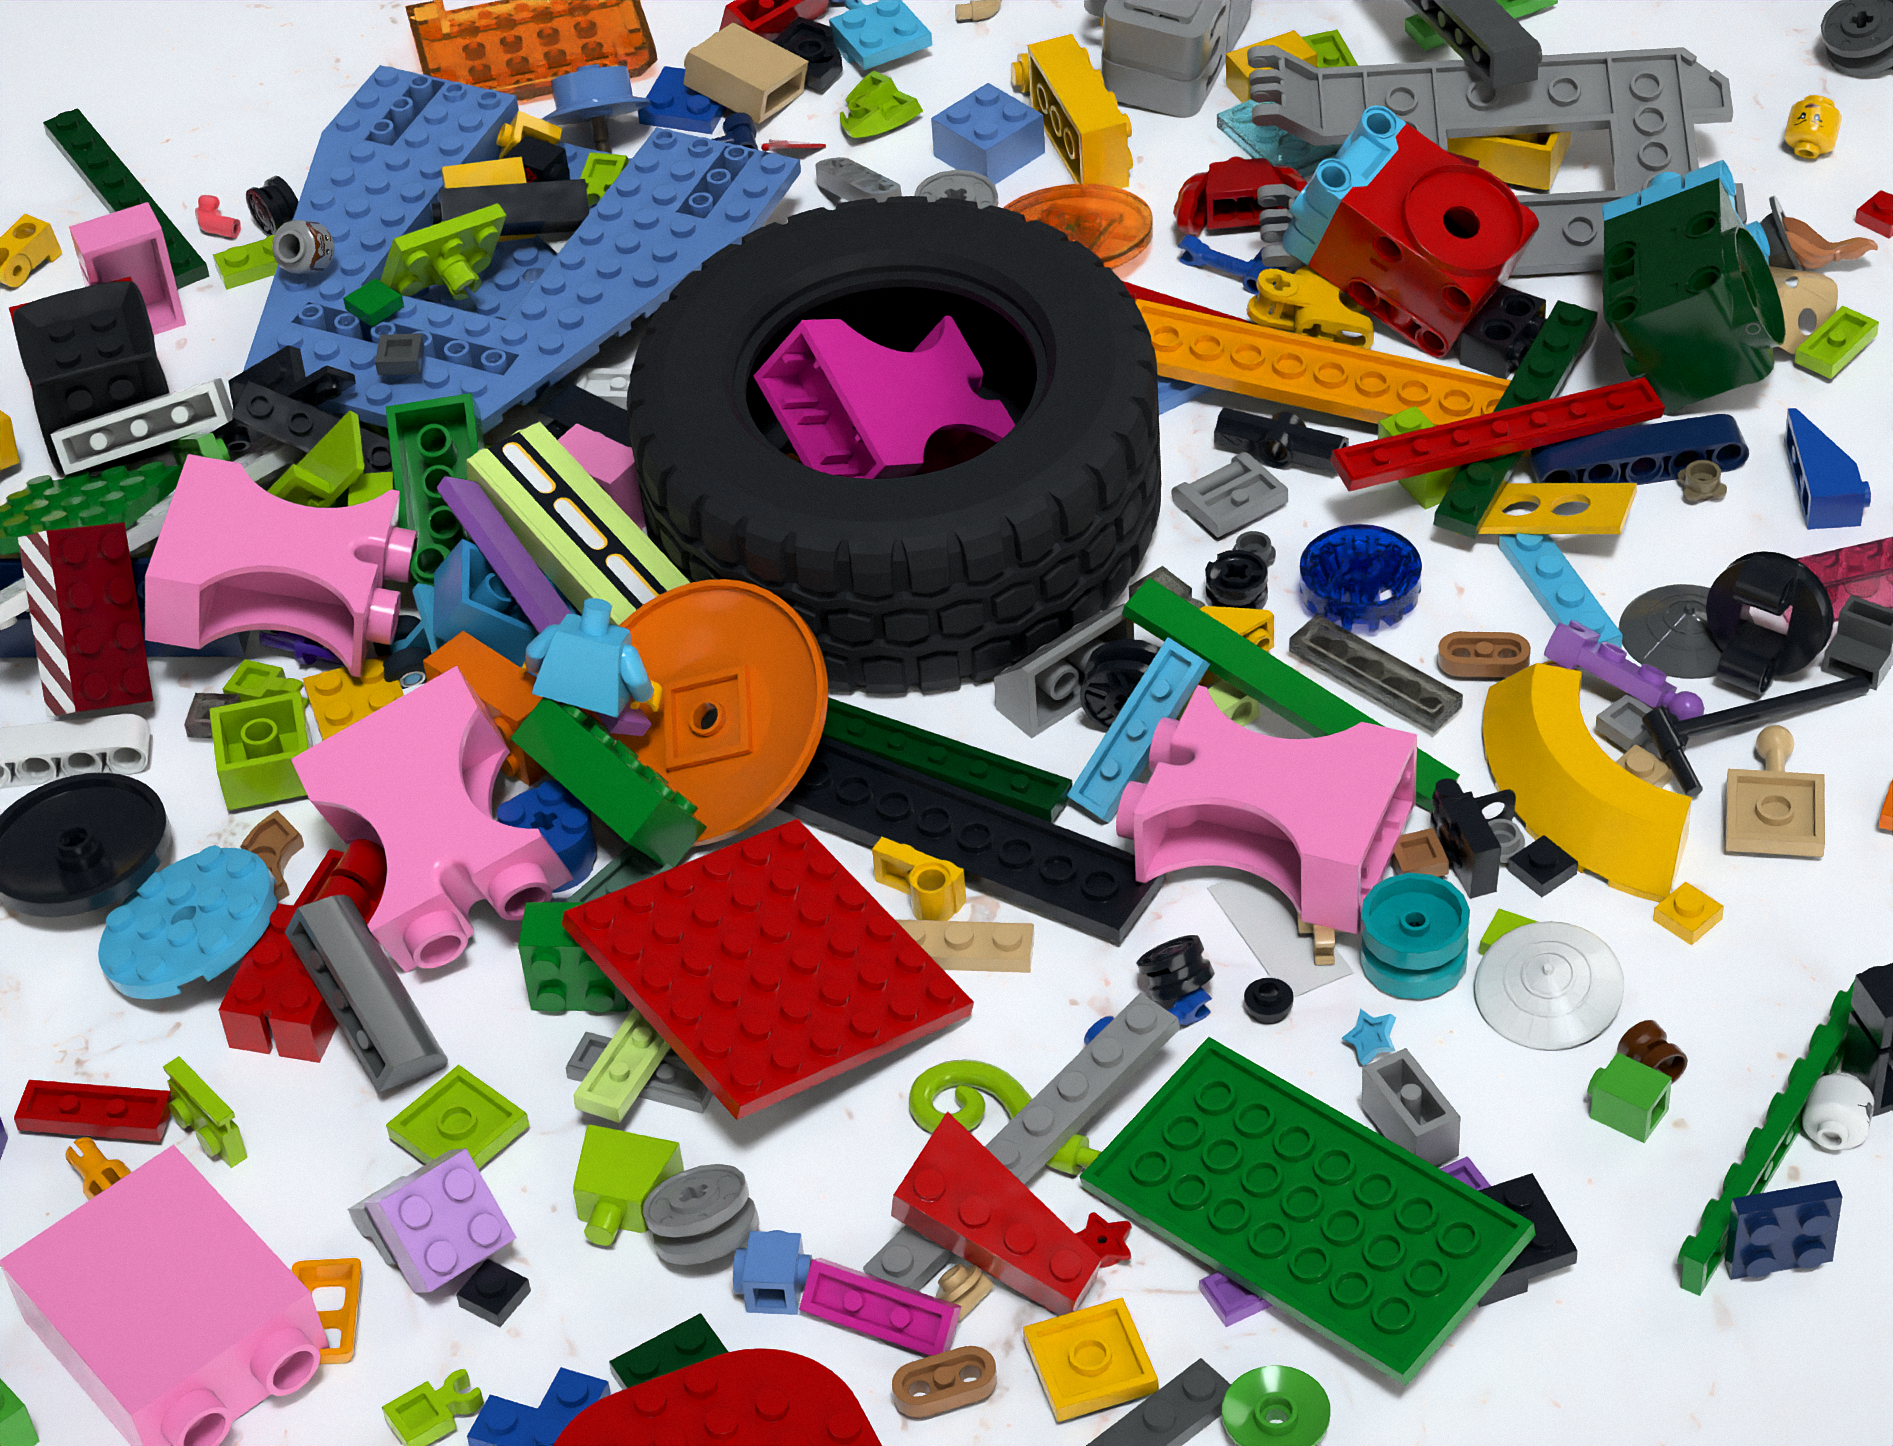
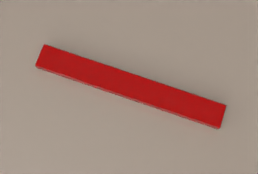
M1643 377L1332 450L1330 462L1350 492L1661 418L1665 406L1647 379Z

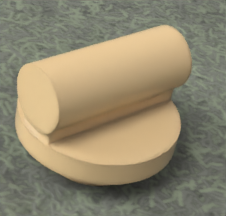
M960 1263L940 1277L937 1283L941 1288L935 1297L962 1306L957 1322L959 1323L993 1289V1283L981 1272L977 1265L965 1268Z

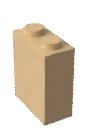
M731 23L688 51L684 59V67L686 69L683 85L737 113L750 115L754 122L760 124L803 94L808 61L735 23Z

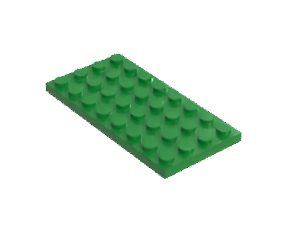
M1209 1036L1079 1176L1083 1188L1405 1387L1536 1235L1534 1223Z

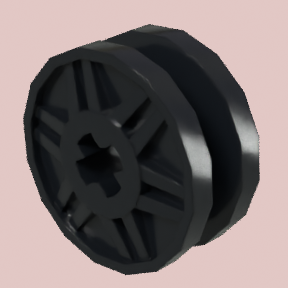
M1119 639L1106 642L1092 652L1086 663L1085 679L1080 690L1081 706L1090 720L1102 729L1109 730L1160 650V647L1143 640Z

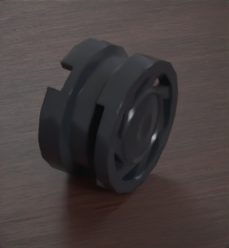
M276 175L267 179L264 182V186L260 188L254 186L246 191L245 197L252 218L267 237L275 235L284 223L293 220L299 202L288 183Z
M1228 550L1217 554L1216 561L1208 562L1205 568L1206 602L1208 606L1263 609L1268 600L1267 564L1260 556L1244 550Z
M1198 935L1181 936L1169 940L1149 950L1138 959L1136 963L1141 974H1147L1150 981L1147 988L1153 1001L1161 1002L1181 997L1198 989L1213 978L1215 972L1209 959H1203L1201 955L1204 947Z

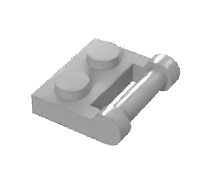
M1247 452L1234 456L1230 464L1190 484L1183 482L1171 490L1176 506L1182 511L1188 510L1217 538L1288 502V488Z

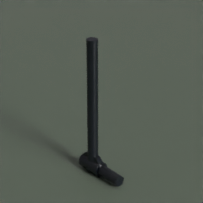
M1864 675L1681 721H1679L1676 715L1667 712L1665 708H1657L1644 715L1642 722L1662 760L1668 762L1684 794L1694 797L1702 792L1703 787L1684 753L1690 737L1866 694L1869 692V682Z

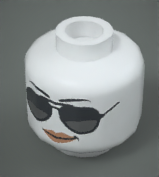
M1833 1073L1822 1076L1817 1081L1804 1105L1802 1126L1812 1140L1827 1149L1853 1148L1861 1144L1869 1133L1874 1112V1096L1869 1088L1853 1075Z

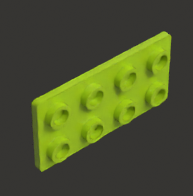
M348 411L297 465L293 464L267 492L299 505L332 508L337 498L349 485L356 484L364 472L365 465L363 462L358 414Z

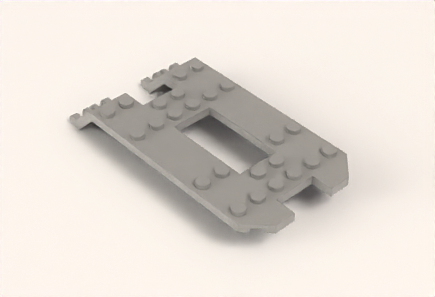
M1275 45L1254 46L1247 51L1249 66L1253 68H1273L1268 70L1258 69L1249 74L1251 100L1257 103L1271 101L1277 103L1258 104L1251 110L1252 123L1256 126H1276L1314 146L1343 144L1347 137L1355 130L1364 110L1375 105L1390 109L1397 117L1445 151H1448L1447 138L1609 129L1616 190L1516 195L1520 204L1528 207L1535 213L1539 221V228L1510 276L1603 271L1604 219L1602 205L1649 188L1652 179L1660 173L1675 172L1685 176L1686 173L1699 169L1694 124L1732 122L1734 114L1729 78L1716 69L1711 72L1697 62V56L1684 47L1542 55V61L1538 63V80L1498 89H1492L1464 60L1317 68ZM1735 183V210L1743 225H1746L1747 212L1743 183ZM1285 184L1264 185L1258 188L1259 205L1263 207L1282 206L1286 208L1267 209L1259 214V224L1262 226L1260 228L1261 240L1267 243L1282 242V237L1293 217L1289 210L1301 192ZM1268 245L1262 249V263L1264 266L1287 267L1294 271L1307 266L1298 258L1290 255L1283 245Z

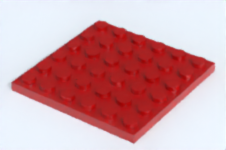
M798 818L564 911L562 926L736 1120L971 1016L975 1003Z

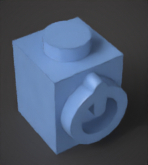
M772 1230L769 1232L750 1231L747 1248L736 1250L733 1264V1290L735 1294H744L746 1313L798 1315L802 1286L806 1285L813 1259L811 1254H804L801 1233H789L782 1230Z

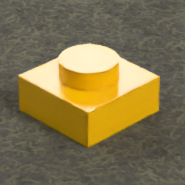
M1685 881L1654 907L1653 921L1692 946L1723 919L1724 906Z

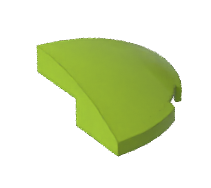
M873 70L854 87L845 99L850 112L848 118H846L842 111L840 113V122L845 132L852 138L867 137L894 129L923 112V109L917 98L898 91L892 78Z

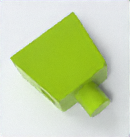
M591 1124L588 1125L573 1184V1195L578 1218L588 1222L584 1229V1234L591 1242L603 1246L610 1245L618 1229L637 1233L649 1230L643 1213V1204L648 1195L663 1181L684 1171L679 1142Z

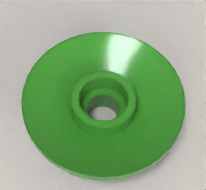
M1262 1366L1244 1373L1230 1385L1222 1403V1420L1225 1430L1238 1446H1316L1326 1434L1330 1423V1402L1324 1388L1309 1374L1289 1366ZM1272 1420H1281V1421H1283V1422H1282V1423H1271L1270 1421H1272Z

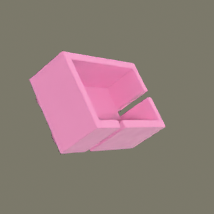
M148 202L69 226L76 255L80 261L79 266L85 287L131 276L132 282L137 285L142 294L153 335L186 325L163 231Z

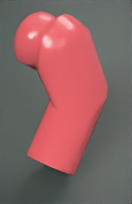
M201 195L198 198V207L195 208V216L200 228L208 233L237 238L241 230L240 220L222 216L221 211L218 210L220 205L218 197Z

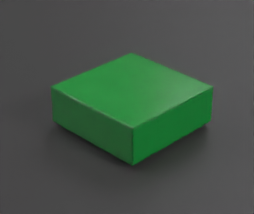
M376 278L343 298L345 309L371 327L404 307L402 295Z

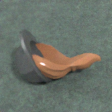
M1775 195L1769 197L1772 213L1760 222L1768 239L1770 256H1768L1769 266L1805 271V269L1823 267L1834 260L1839 262L1841 259H1858L1869 250H1878V244L1874 240L1863 237H1855L1834 243L1827 241L1806 222L1794 217H1787Z

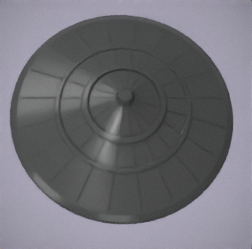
M1694 584L1666 585L1651 589L1632 600L1624 609L1618 628L1623 635L1622 645L1628 654L1639 664L1651 665L1670 677L1702 679L1716 676L1723 650L1716 643L1707 621L1706 602L1710 587ZM1749 613L1748 621L1754 623V620Z

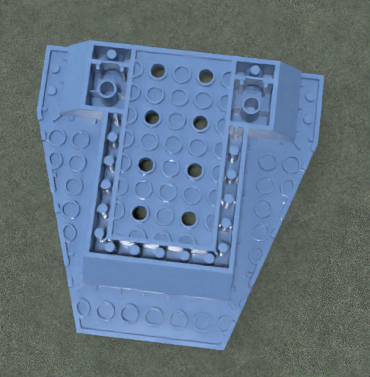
M379 65L322 131L293 220L314 221L325 226L333 237L335 245L334 256L330 265L322 272L313 275L289 273L278 264L243 371L288 345L299 348L306 377L326 365L352 373L355 376L356 384L342 391L339 397L326 400L316 406V408L332 414H346L348 411H352L358 414L360 421L388 428L385 406L472 393L480 409L484 435L503 421L502 414L517 403L533 407L548 385L552 386L599 352V344L613 334L618 337L625 334L631 329V321L641 314L644 318H647L657 311L662 302L669 300L671 291L690 272L701 270L702 262L729 244L741 245L743 236L761 228L801 174L800 159L656 127L634 157L628 158L629 163L599 202L589 207V215L558 254L537 234L534 238L497 242L490 265L485 270L477 273L482 280V285L475 294L467 285L464 287V290L469 298L458 301L452 297L446 284L441 286L436 284L421 289L410 297L402 295L404 307L371 327L345 309L343 298L374 278L379 281L381 280L394 238L432 226L430 203H436L439 189L444 188L441 175L442 167L499 160L501 146L496 145L499 131L504 123H511L519 110L516 95ZM558 142L557 146L563 147L566 150L571 180L580 179L589 152L610 154L569 143ZM422 333L425 347L420 374L402 376L377 374L375 359L380 335Z

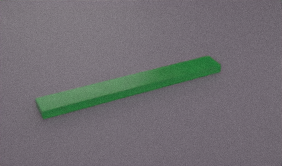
M1150 577L1124 605L1122 611L1124 617L1165 642L1167 637L1207 661L1210 663L1209 671L1314 738L1342 732L1360 722L1383 726ZM1417 747L1416 803L1433 812L1432 795L1435 791L1436 783L1445 778L1453 779L1457 782L1460 774Z

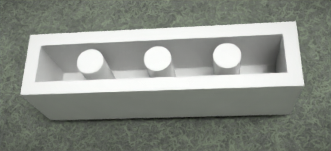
M220 376L61 428L50 435L63 471L67 475L227 423L232 419L233 409Z

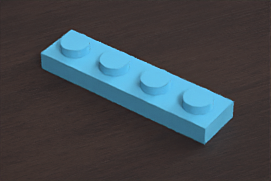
M1517 533L1499 535V549L1556 627L1559 623L1568 626L1570 621L1574 620L1600 634L1601 636L1597 643L1609 642L1622 648V633L1549 534Z
M1167 637L1067 796L1109 823L1118 810L1125 787L1130 781L1137 780L1149 761L1150 746L1159 721L1163 717L1176 719L1210 666V663Z

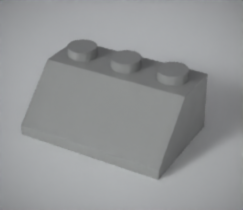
M1126 603L1098 612L995 676L996 710L1032 739L1081 708L1080 690L1085 679L1086 663L1092 652L1106 642L1119 639H1134V622L1122 615Z

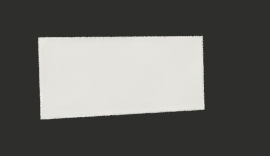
M1246 871L1207 887L1270 977L1287 983L1291 987L1294 997L1354 973L1336 947H1334L1335 964L1315 965L1313 933L1298 932L1297 909L1288 896L1268 880Z

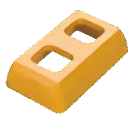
M340 1258L295 1262L292 1265V1272L307 1287L311 1295L315 1289L321 1287L345 1288L344 1306L341 1309L317 1311L323 1329H339L341 1331L339 1348L319 1349V1365L350 1362L354 1351L361 1280L360 1259Z

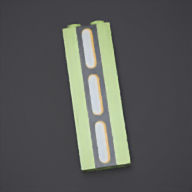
M541 422L523 430H518L510 437L487 449H482L466 459L467 480L478 482L534 562L581 614L586 599H602L612 605L609 624L619 626L648 601L671 589L690 583Z

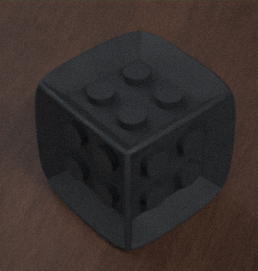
M106 282L66 291L27 303L14 311L13 327L24 369L32 385L37 418L49 457L60 475H65L50 434L61 428L170 393L163 369L157 358L154 335L142 294L134 282ZM168 442L80 471L92 473L157 456L170 450Z

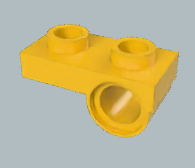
M881 837L872 848L875 881L911 895L912 911L917 920L948 921L967 902L964 869L957 867L947 860L937 859L919 852L907 844H899L884 837Z

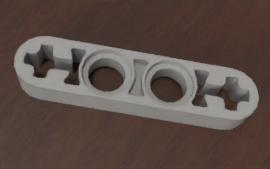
M828 158L815 164L818 185L847 201L875 198L880 203L885 202L888 197L902 196L899 183L849 158Z

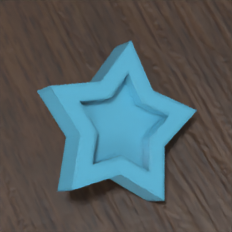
M1360 1008L1356 1027L1341 1039L1356 1047L1359 1063L1366 1066L1378 1053L1396 1051L1390 1038L1396 1017L1392 1014L1373 1018Z

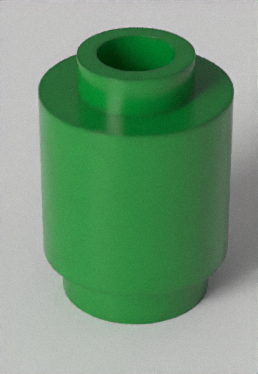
M431 543L420 547L413 554L410 570L417 584H426L434 587V572L451 553L448 548L440 544Z

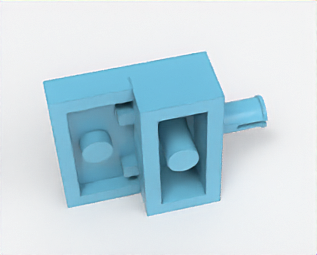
M845 0V7L849 10L844 14L829 19L834 42L841 56L847 63L856 61L863 70L933 46L932 33L902 0H879L869 5H865L861 0Z

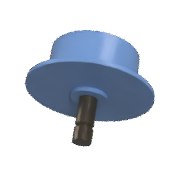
M599 64L587 65L577 68V72L552 79L551 87L556 110L544 116L542 120L553 125H567L590 121L593 139L596 143L595 150L612 154L611 145L608 142L609 134L606 118L632 113L651 104L649 98L633 96L629 71L626 66L600 67Z

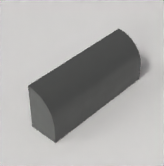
M335 895L298 907L285 934L378 1091L382 1092L445 1068L448 1062L446 1054L376 938L370 932L367 923L351 897Z

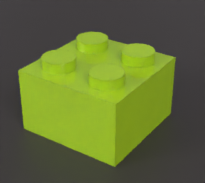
M300 691L209 708L216 770L227 811L307 795L291 761L292 758L312 747L310 728Z

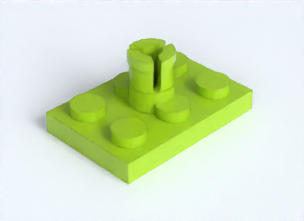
M497 203L394 238L380 281L407 297L416 294L421 289L436 284L439 286L446 284L455 300L460 301L469 298L464 287L468 285L473 294L481 287L482 280L477 273L485 270L491 263L507 216Z

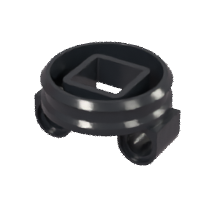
M1761 551L1741 556L1715 579L1707 596L1706 616L1708 625L1716 643L1723 650L1717 667V679L1758 695H1763L1772 686L1775 676L1789 675L1806 667L1824 649L1833 630V607L1823 583L1803 563L1781 553ZM1791 605L1793 607L1787 635L1748 621L1750 606L1776 616H1781Z

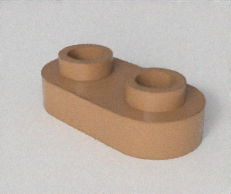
M1452 632L1444 636L1439 642L1438 664L1444 672L1453 676L1509 677L1529 667L1531 646L1526 638L1512 632Z
M963 1346L909 1362L901 1366L893 1376L892 1391L894 1403L903 1414L920 1418L980 1401L988 1397L996 1387V1362L987 1350L978 1346ZM967 1378H976V1380L964 1382ZM917 1393H925V1394H926V1395H923V1396H913V1395H915V1394H917Z

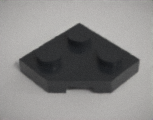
M798 17L772 41V43L808 61L804 85L822 91L843 70L842 57L839 49L836 48L830 26Z

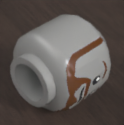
M292 220L284 223L277 230L273 238L272 250L275 260L284 270L289 273L313 275L322 272L330 265L334 256L335 245L331 233L320 223Z

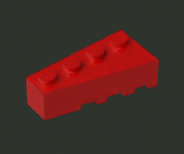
M948 1111L893 1194L891 1216L969 1263L977 1265L979 1269L1059 1316L1077 1311L1097 1279L1102 1259Z

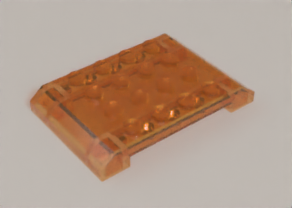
M433 0L405 6L422 74L516 95L517 101H528L535 97L553 94L551 87L552 79L577 72L576 69L582 66L599 64L600 67L626 66L628 67L629 77L635 78L643 75L658 60L656 46L640 0H499L445 11L443 0Z

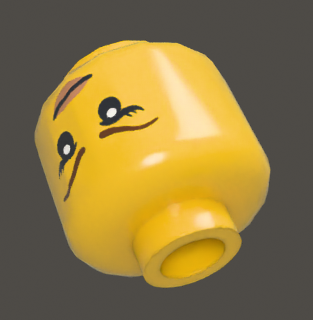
M1818 95L1806 96L1804 100H1800L1792 105L1784 139L1789 146L1794 148L1796 155L1806 159H1815L1819 154H1825L1834 149L1842 115L1832 100Z

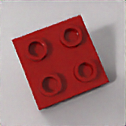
M366 839L352 841L345 852L329 849L293 906L300 907L326 897L346 895L351 897L368 924L381 901L387 876L385 849L375 842Z

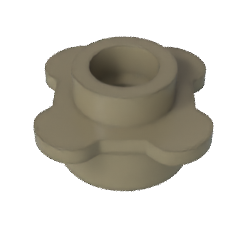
M1697 460L1678 473V481L1684 484V497L1688 500L1698 501L1708 500L1712 497L1721 498L1727 493V486L1721 483V469L1714 462Z

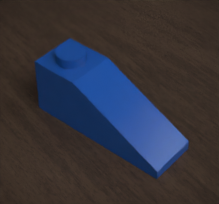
M1789 408L1787 411L1784 443L1807 529L1861 526L1863 508L1870 507L1871 503L1869 482L1862 481L1858 465L1850 456L1797 408Z

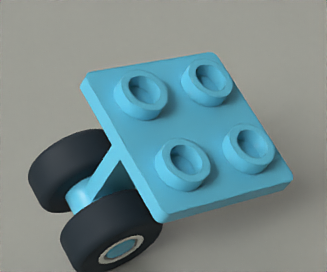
M418 583L412 590L421 620L412 615H399L393 644L386 645L373 642L378 656L390 655L383 663L385 681L399 680L402 689L426 683L427 678L423 660L447 643L443 639L433 636L434 587L431 585Z

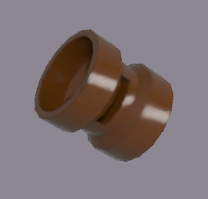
M1644 1020L1632 1026L1621 1037L1617 1046L1618 1053L1672 1077L1671 1084L1683 1074L1687 1067L1688 1059L1686 1054L1678 1045L1667 1042L1666 1032L1654 1020Z

